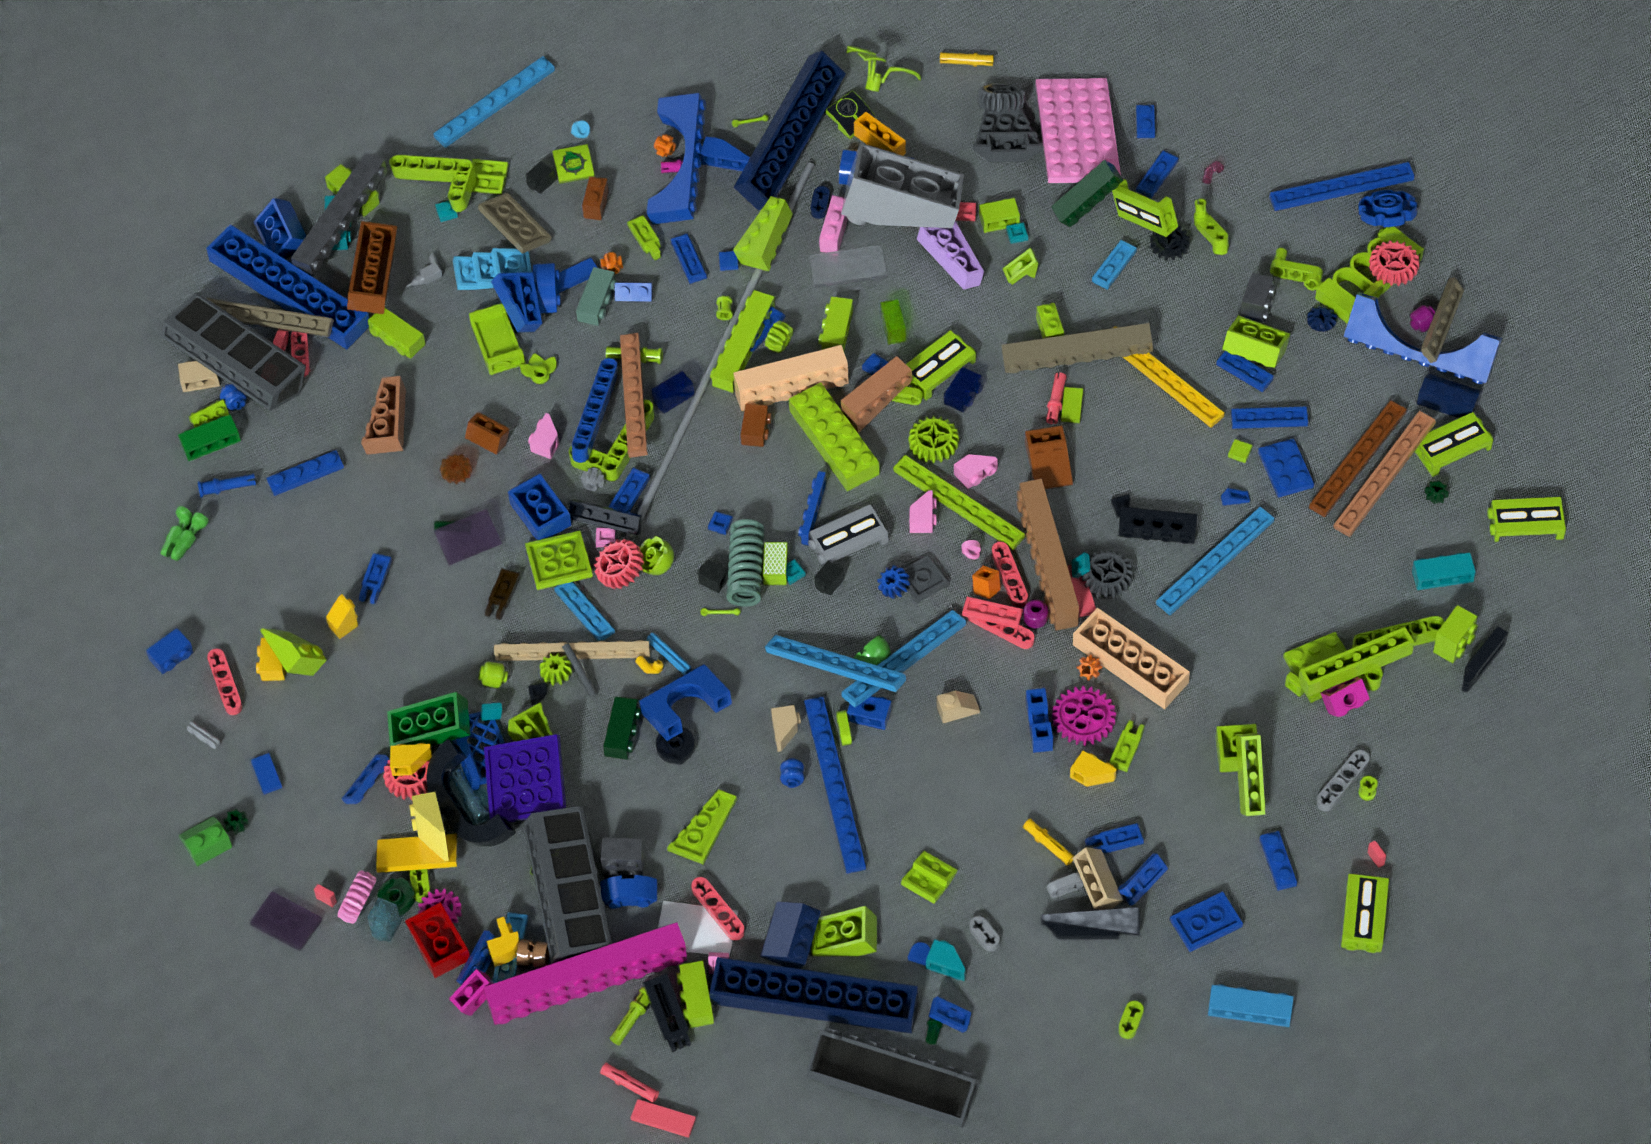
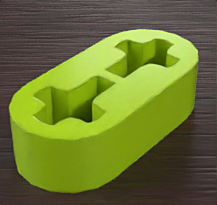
M905 387L892 401L919 405L922 401L923 392L917 388Z
M846 710L837 711L836 717L842 746L852 744L847 712Z
M427 869L410 870V881L416 894L415 901L423 903L422 897L428 898L427 892H431ZM417 872H421L420 881L417 879ZM419 887H423L424 891L421 896L419 895Z
M1130 1001L1126 1005L1119 1022L1118 1032L1124 1039H1131L1136 1035L1143 1018L1144 1007L1138 1001ZM1137 1008L1138 1012L1135 1013L1134 1017H1131V1010ZM1128 1023H1131V1029L1125 1032L1124 1030Z

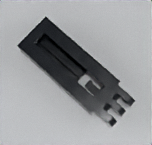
M1497 626L1467 664L1463 677V692H1468L1501 652L1506 645L1509 632Z
M666 973L643 982V987L664 1041H668L671 1052L676 1051L674 1045L676 1042L680 1050L684 1048L681 1040H685L687 1047L691 1046L687 1034L689 1030L668 974ZM675 1016L679 1028L676 1029L674 1021L667 1023L666 1018Z

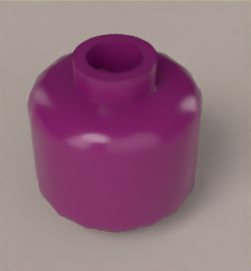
M1421 305L1411 312V321L1409 322L1411 327L1415 331H1428L1435 315L1434 309L1430 305Z
M1040 600L1029 601L1023 611L1026 625L1031 628H1041L1047 623L1049 611L1046 603Z

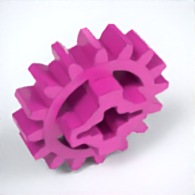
M435 889V894L427 892L428 898L422 897L423 903L418 904V914L441 902L451 921L458 923L457 917L462 916V906L459 903L458 896L454 897L452 891L447 894L446 889H443L442 893Z

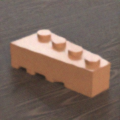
M896 356L841 400L842 412L857 433L913 380L912 370Z
M400 376L381 379L376 395V403L372 407L371 418L366 426V434L361 441L367 455L403 451L406 388Z

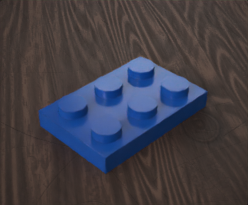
M1294 439L1258 448V454L1278 498L1314 488V482Z
M1224 892L1218 893L1170 917V922L1189 952L1243 927V922Z

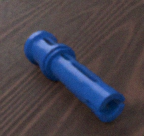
M254 473L224 480L213 478L212 481L207 482L197 481L200 498L213 493L219 495L224 490L255 486V480L247 481L255 478Z

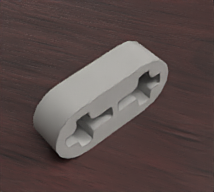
M1079 872L1049 883L1046 888L1051 898H1056L1078 890L1084 884Z
M976 916L972 918L969 923V931L986 951H995L1000 944L999 935L983 917ZM975 924L978 926L982 924V931L979 928L975 929ZM987 937L990 940L994 939V944H992L991 942L987 943Z

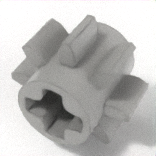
M591 467L588 471H583L581 483L587 490L596 491L598 487H603L604 475H602L600 469Z

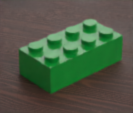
M458 692L387 711L390 748L397 744L416 745L418 743L434 746L444 743L447 739L455 740L471 735L468 699Z

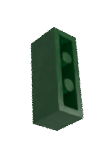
M615 696L603 745L605 757L628 760L629 753L633 752L634 741H632V738L637 735L638 730L636 720L641 717L638 699Z

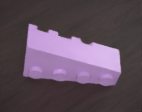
M956 221L953 228L920 227L917 240L963 290L980 286L984 271Z

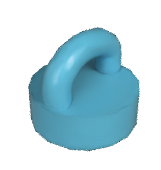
M578 120L573 123L571 134L576 138H586L589 135L590 126L586 121Z

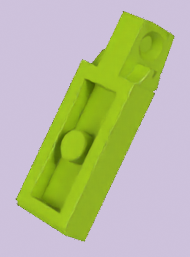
M644 215L628 221L627 226L642 250L646 254L650 252L654 260L660 259L659 248H661L659 238Z

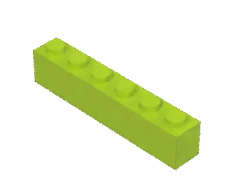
M756 290L753 291L751 296L747 297L746 307L744 310H741L738 317L739 321L732 328V336L726 340L725 350L719 354L718 364L711 371L710 378H712L713 387L734 392L733 373L745 369L753 351L749 350L754 347L756 340L764 330L765 325L763 321L769 319L772 310L770 313L768 312L770 307L775 308L774 296Z
M1403 627L1301 669L1298 682L1306 696L1309 697L1411 655L1413 653L1414 641L1406 627Z

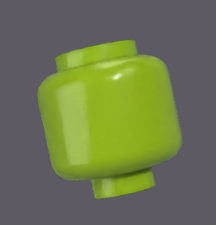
M487 661L480 667L478 680H481L483 686L500 688L502 682L506 683L508 671H504L505 667L501 663Z

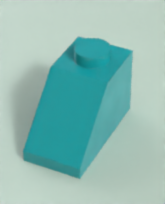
M934 939L926 959V969L965 981L966 969L954 946L947 941Z

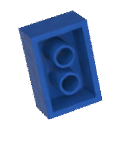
M541 474L508 491L510 505L536 540L550 538L572 526L570 513Z

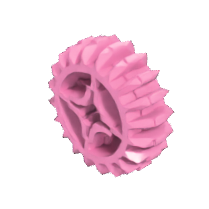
M363 870L357 873L338 911L339 918L351 924L357 921L376 883L375 876Z

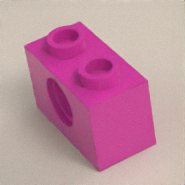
M1359 677L1321 692L1328 713L1336 717H1342L1349 710L1359 708L1364 705V702L1370 700L1363 680Z
M476 969L449 1000L462 1013L472 1016L486 1000L484 987L494 984V982L486 973Z

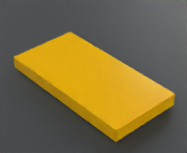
M457 834L445 835L448 861H444L419 837L377 840V873L457 867Z

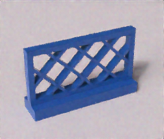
M481 712L469 714V722L472 724L470 737L479 740L476 747L468 744L469 736L452 740L458 743L467 757L460 764L471 791L477 790L479 785L487 783L486 777L482 778L480 774L482 768L486 769L485 758L483 762L474 759L476 752L484 755V750L479 748L480 744L484 742L493 746L505 743L495 720H490L488 726L478 722L481 718ZM475 726L485 730L482 736L472 732ZM487 732L496 735L495 741L484 738Z

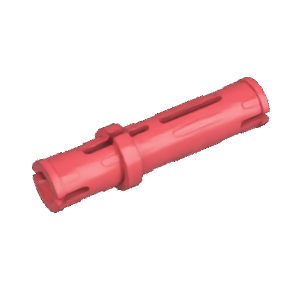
M1059 372V378L1058 373L1054 376L1051 398L1047 404L1048 414L1046 422L1049 424H1053V420L1054 424L1058 423L1059 411L1062 409L1061 401L1067 376Z
M607 1062L601 1068L600 1074L615 1081L616 1085L628 1088L651 1101V1103H654L658 1098L659 1091L629 1076L625 1070H619Z

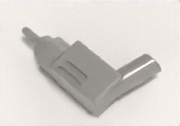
M435 254L429 256L431 264L419 270L420 274L414 276L415 278L412 279V282L406 285L407 288L412 285H427L442 277V271L439 268Z

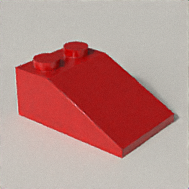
M441 902L405 920L434 978L467 962L470 956L468 948Z

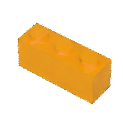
M865 112L854 121V136L865 144L902 156L906 154V140L869 113Z

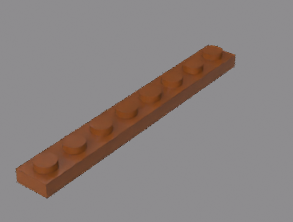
M1390 400L1309 504V509L1323 517L1328 515L1404 417L1407 411L1406 408Z

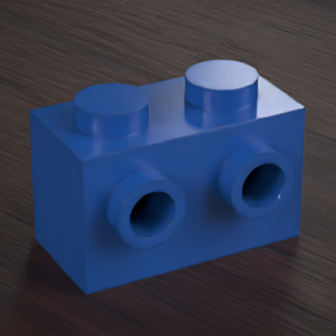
M177 628L146 650L148 659L162 675L174 669L178 663L188 659L194 653L189 640Z

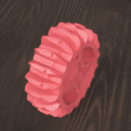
M1389 240L1388 244L1382 242L1381 246L1377 245L1375 250L1371 252L1369 268L1372 271V275L1377 276V281L1383 280V284L1390 283V286L1397 284L1399 287L1401 282L1406 285L1408 281H1412L1413 277L1417 275L1420 265L1419 256L1416 255V250H1412L1411 245L1406 246L1405 242L1400 244L1398 240L1392 243Z
M617 539L615 543L610 541L608 547L604 546L603 552L599 551L600 557L595 558L597 563L594 564L596 569L594 572L598 580L606 587L614 590L616 588L622 589L623 585L628 587L629 582H634L635 577H640L638 572L643 570L641 566L644 564L643 553L630 540L623 539L621 541Z
M431 758L413 775L398 776L396 779L395 776H392L390 760H388V766H384L385 773L383 778L391 794L394 793L396 798L402 796L403 800L407 797H410L412 800V796L428 793L427 769ZM425 770V774H424L423 778H422L421 780H419V777L422 775V772Z

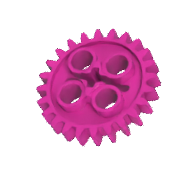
M1082 686L1081 691H1079L1077 687H1074L1073 693L1067 690V696L1061 694V700H1056V706H1053L1054 713H1052L1053 726H1057V733L1062 732L1061 738L1068 736L1069 743L1074 739L1076 740V745L1080 741H1083L1084 746H1086L1087 741L1094 745L1095 739L1101 742L1102 736L1107 738L1108 732H1112L1116 719L1115 705H1111V699L1106 700V693L1100 696V689L1093 692V688L1090 687L1086 691L1085 687Z

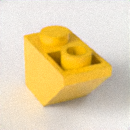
M342 594L337 598L326 616L328 627L339 639L358 627V616L354 611L355 605L351 599H346Z
M261 638L260 645H257V656L260 657V661L256 662L257 674H260L262 681L285 680V668L266 639Z
M397 744L396 746H391L390 768L392 776L413 775L432 758L430 744Z
M1082 751L1070 768V778L1086 787L1115 781L1117 769L1112 764L1099 760L1094 754Z

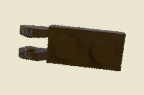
M501 569L489 596L485 616L490 617L494 605H498L496 619H502L505 608L508 607L521 577L520 573Z

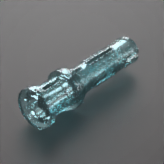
M455 770L458 776L452 772L451 778L466 801L465 808L471 812L474 823H482L489 817L488 810L482 806L481 798L474 794L462 770Z

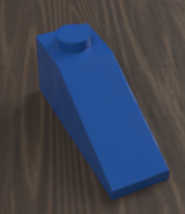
M705 137L700 153L701 164L737 171H743L750 159L749 156L725 140L716 137Z

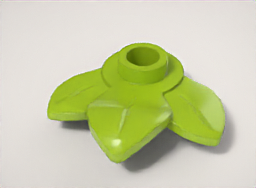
M534 353L529 360V364L520 365V371L524 376L531 378L534 383L544 384L549 380L550 374L556 370L555 357H550L544 361L539 355Z

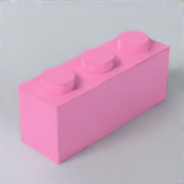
M832 195L819 238L820 252L838 255L848 221L847 216L841 214L844 197Z

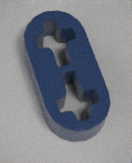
M825 186L817 187L813 193L811 215L816 219L824 218L828 211L830 191Z

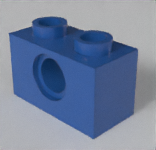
M870 696L856 708L849 704L847 711L848 722L886 730L891 714V701L884 697Z

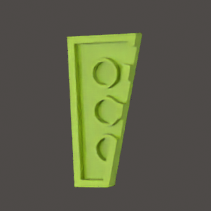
M718 790L703 806V810L693 817L686 829H683L678 834L677 839L668 845L667 851L704 865L737 801V796Z

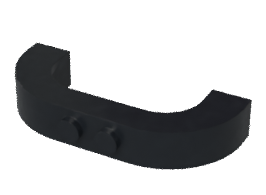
M447 739L435 751L427 769V787L429 793H436L440 814L446 819L445 824L462 839L479 846H495L505 842L516 833L506 817L497 814L487 823L475 826L453 793L450 786L452 772L467 757L458 743Z

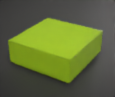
M1235 439L1228 457L1246 463L1253 445Z
M1290 672L1286 676L1285 687L1298 697H1301L1304 691L1298 682L1299 677Z

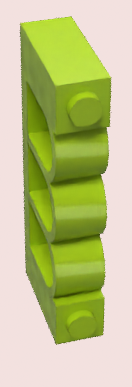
M1382 228L1377 234L1378 238L1371 240L1368 244L1367 253L1362 252L1354 255L1350 261L1349 268H1340L1334 273L1333 280L1327 278L1324 282L1322 281L1317 285L1315 299L1325 307L1328 306L1330 310L1334 309V313L1348 324L1355 297L1338 283L1349 281L1364 291V294L1377 298L1391 287L1390 283L1383 284V280L1373 283L1355 268L1359 266L1369 267L1371 252L1375 250L1377 245L1381 246L1382 242L1388 244L1389 240L1392 243L1398 240L1400 244L1405 242L1406 246L1411 245L1412 250H1416V255L1419 256L1420 262L1424 249L1397 228Z

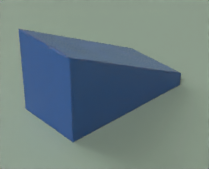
M1227 488L1221 495L1223 506L1250 502L1248 491Z

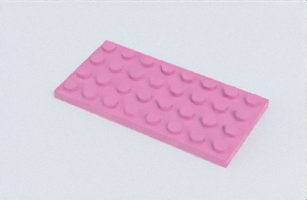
M1107 78L1036 79L1035 86L1048 183H1078L1103 160L1112 163L1121 175Z

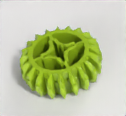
M934 415L932 419L926 416L925 421L919 419L918 424L914 423L913 429H910L908 437L910 450H913L914 456L918 455L919 460L925 458L926 463L929 460H932L933 464L936 460L942 463L943 458L948 460L950 455L954 456L955 450L958 448V430L955 429L954 423L950 424L948 419L943 421L942 416L939 419H936Z

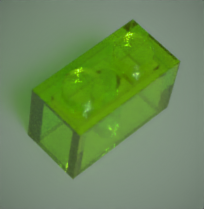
M899 300L880 302V314L888 345L906 342V328Z

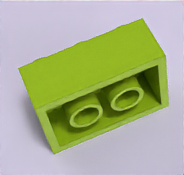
M1238 315L1227 330L1222 350L1228 351L1232 355L1245 357L1249 361L1262 363L1266 367L1275 368L1286 352L1290 333Z

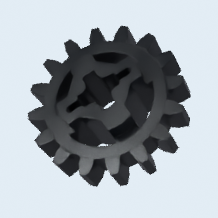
M1179 226L1167 237L1153 231V235L1150 236V248H1153V254L1158 253V258L1165 256V260H1168L1169 257L1175 260V256L1182 258V253L1186 254L1190 245V237L1187 235V231H1181L1182 226Z

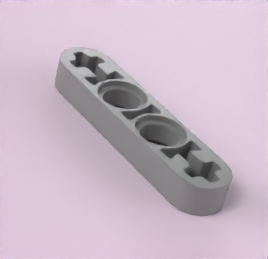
M1363 750L1355 751L1318 794L1316 805L1321 811L1327 812L1333 809L1364 772L1369 764L1367 752ZM1363 758L1364 760L1360 761L1357 767H1355L1357 759ZM1350 770L1354 773V776L1350 778L1345 777L1343 772ZM1340 784L1343 789L1341 791H1334L1332 785ZM1330 794L1331 797L1329 798V803L1326 802L1325 804H1323L1322 800L1325 801Z

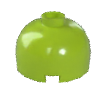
M654 536L655 538L646 539L640 546L644 556V564L641 565L642 571L653 576L666 573L674 561V550L670 543L658 536Z

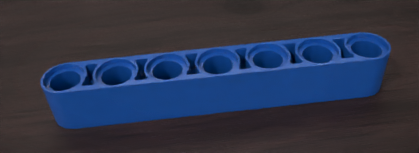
M606 358L600 363L572 441V458L575 462L583 463L589 459L617 380V362L614 359Z

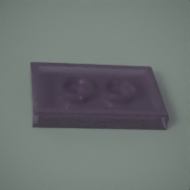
M487 509L434 530L448 566L502 544Z
M271 891L251 919L250 925L301 952L323 920L319 915Z

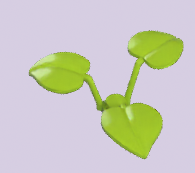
M847 46L846 53L858 52L857 54L864 61L868 60V77L865 89L879 92L881 83H885V79L892 71L910 73L921 81V76L917 72L908 68L894 66L889 67L883 78H881V74L875 73L876 60L886 62L884 58L877 56L876 53L867 49Z

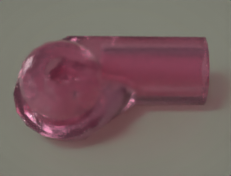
M1214 161L1206 167L1202 182L1210 184L1213 173H1221L1224 170V165L1219 161Z

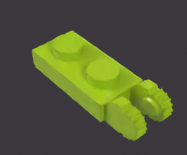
M1131 720L1128 721L1125 730L1122 731L1109 761L1116 769L1128 772L1145 729V725L1140 724L1136 734L1130 733L1134 726V721Z

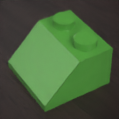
M214 816L178 835L196 866L232 848L229 836Z

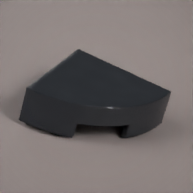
M1129 494L1111 499V505L1117 518L1120 517L1121 507H1129Z
M547 682L528 686L531 705L540 703L546 697L548 692Z

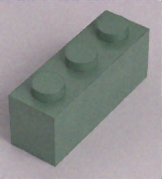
M593 267L576 310L579 322L599 326L601 319L605 318V308L607 305H610L611 293L613 290L615 291V282H617L613 271Z

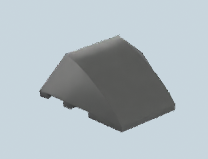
M985 109L973 150L988 162H1025L1044 149L1043 143H1040L1037 133L1033 132L1030 122L1021 109L1008 112Z

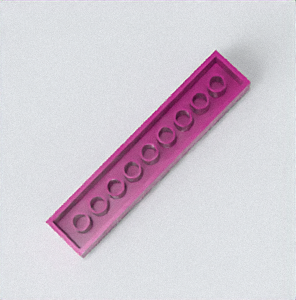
M676 922L485 986L484 991L487 1005L494 1025L506 1024L512 1019L524 1018L536 1011H545L550 1006L562 1005L571 999L583 998L589 993L601 992L607 989V987L622 985L634 978L640 979L648 973L660 972L672 965H681L684 961H687L685 941Z

